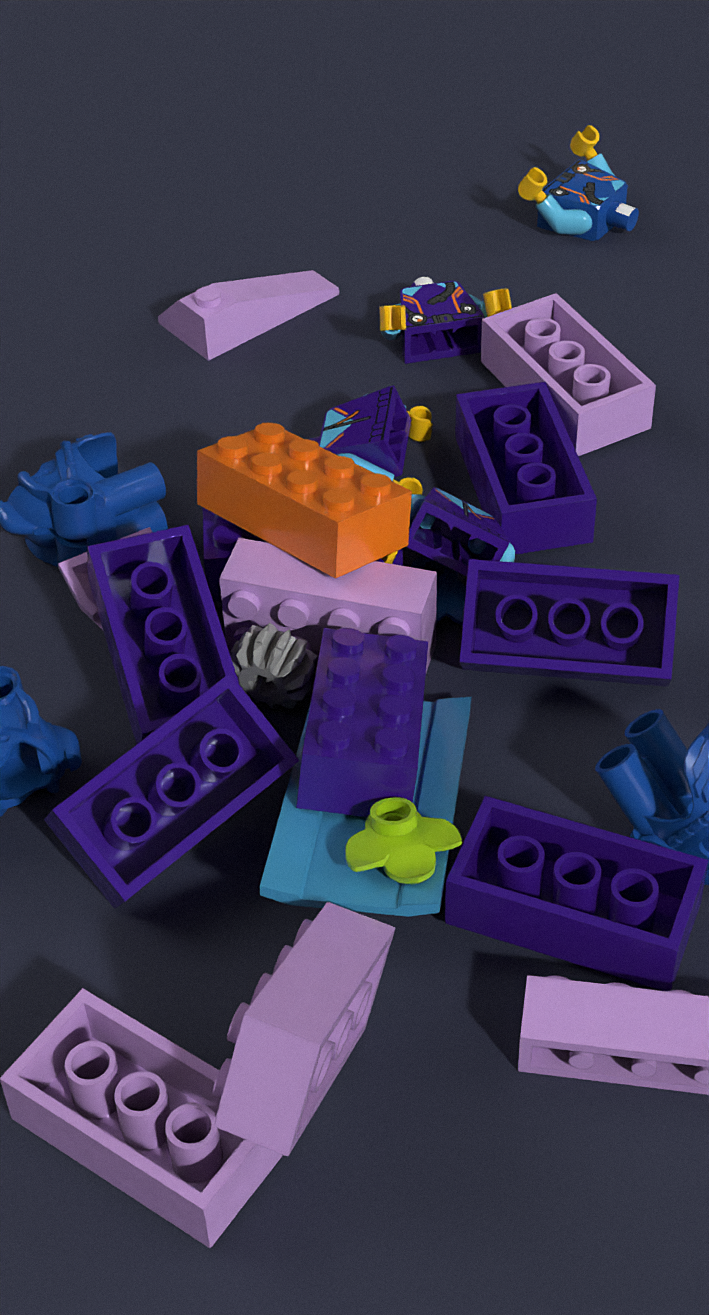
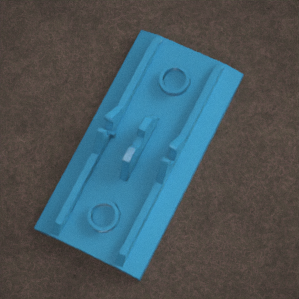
M472 697L437 699L435 702L423 701L418 770L413 803L416 806L417 812L422 817L441 818L453 824ZM308 710L296 754L300 761L292 768L260 883V896L293 906L323 908L327 902L355 912L407 917L439 913L449 850L435 852V872L429 879L419 884L399 883L388 877L383 867L354 872L348 867L346 862V844L351 836L365 829L367 817L296 808L302 751L309 716Z

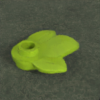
M399 797L385 798L379 800L371 807L370 815L365 821V829L348 839L346 844V862L348 867L354 872L383 867L387 876L399 883L419 884L434 874L436 868L435 852L454 849L462 845V838L457 828L449 821L441 818L422 817L417 812L415 804L410 800Z

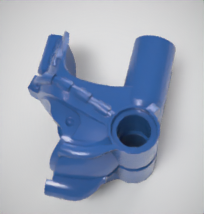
M111 432L94 436L92 434L84 435L73 443L67 440L61 441L60 449L55 452V458L43 463L38 472L33 476H30L26 471L18 473V486L12 491L8 501L3 502L0 500V526L11 534L24 535L28 549L38 559L58 567V563L86 553L87 546L118 540L148 527L151 528L152 532L168 529L165 514L157 502L166 496V487L161 472L154 463L149 462L118 474L117 443L114 434Z
M0 666L1 817L8 808L21 804L29 795L37 790L47 788V791L57 793L60 788L59 779L65 773V769L70 768L72 772L77 770L82 764L80 744L75 733L65 727L46 722L39 715L35 701L25 693L18 672L6 666Z
M656 709L646 712L632 721L625 729L624 735L630 744L618 746L606 753L597 762L595 770L634 827L630 838L709 860V722L687 749L662 710ZM709 861L704 885H709Z

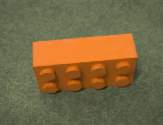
M261 423L251 431L237 436L223 437L218 440V443L197 450L198 505L335 579L408 546L411 490L392 482L386 475L373 473L355 464L351 458L338 456L320 447L313 440L303 439L285 430L280 424Z

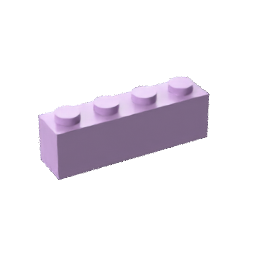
M527 975L518 1071L709 1095V996L693 995L684 990L659 991L633 988L623 983L598 984L573 981L556 975L547 977Z

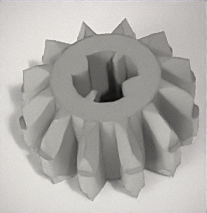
M271 623L264 629L260 626L252 625L242 635L240 640L235 642L230 651L241 688L246 694L254 698L255 704L261 701L267 703L273 710H277L280 705L293 709L297 702L303 700L305 694L310 692L315 681L317 669L315 663L318 656L306 649V640L295 639L291 636L290 629L286 632L278 631Z

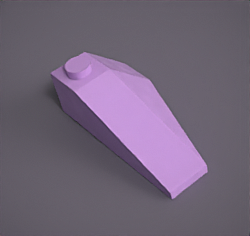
M313 270L212 283L179 299L158 316V322L209 361L339 295V287Z

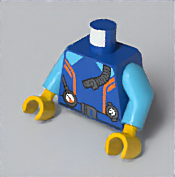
M586 126L582 133L577 131L570 143L572 152L578 156H585L587 162L581 159L577 160L546 187L547 177L542 170L536 167L531 168L519 183L518 193L526 200L534 199L537 202L535 205L538 210L537 227L590 241L599 240L614 226L626 231H631L635 227L639 210L638 208L626 205L628 185L624 180L613 174L602 153L599 155L596 153L594 146L599 141L600 136L597 129L593 126Z

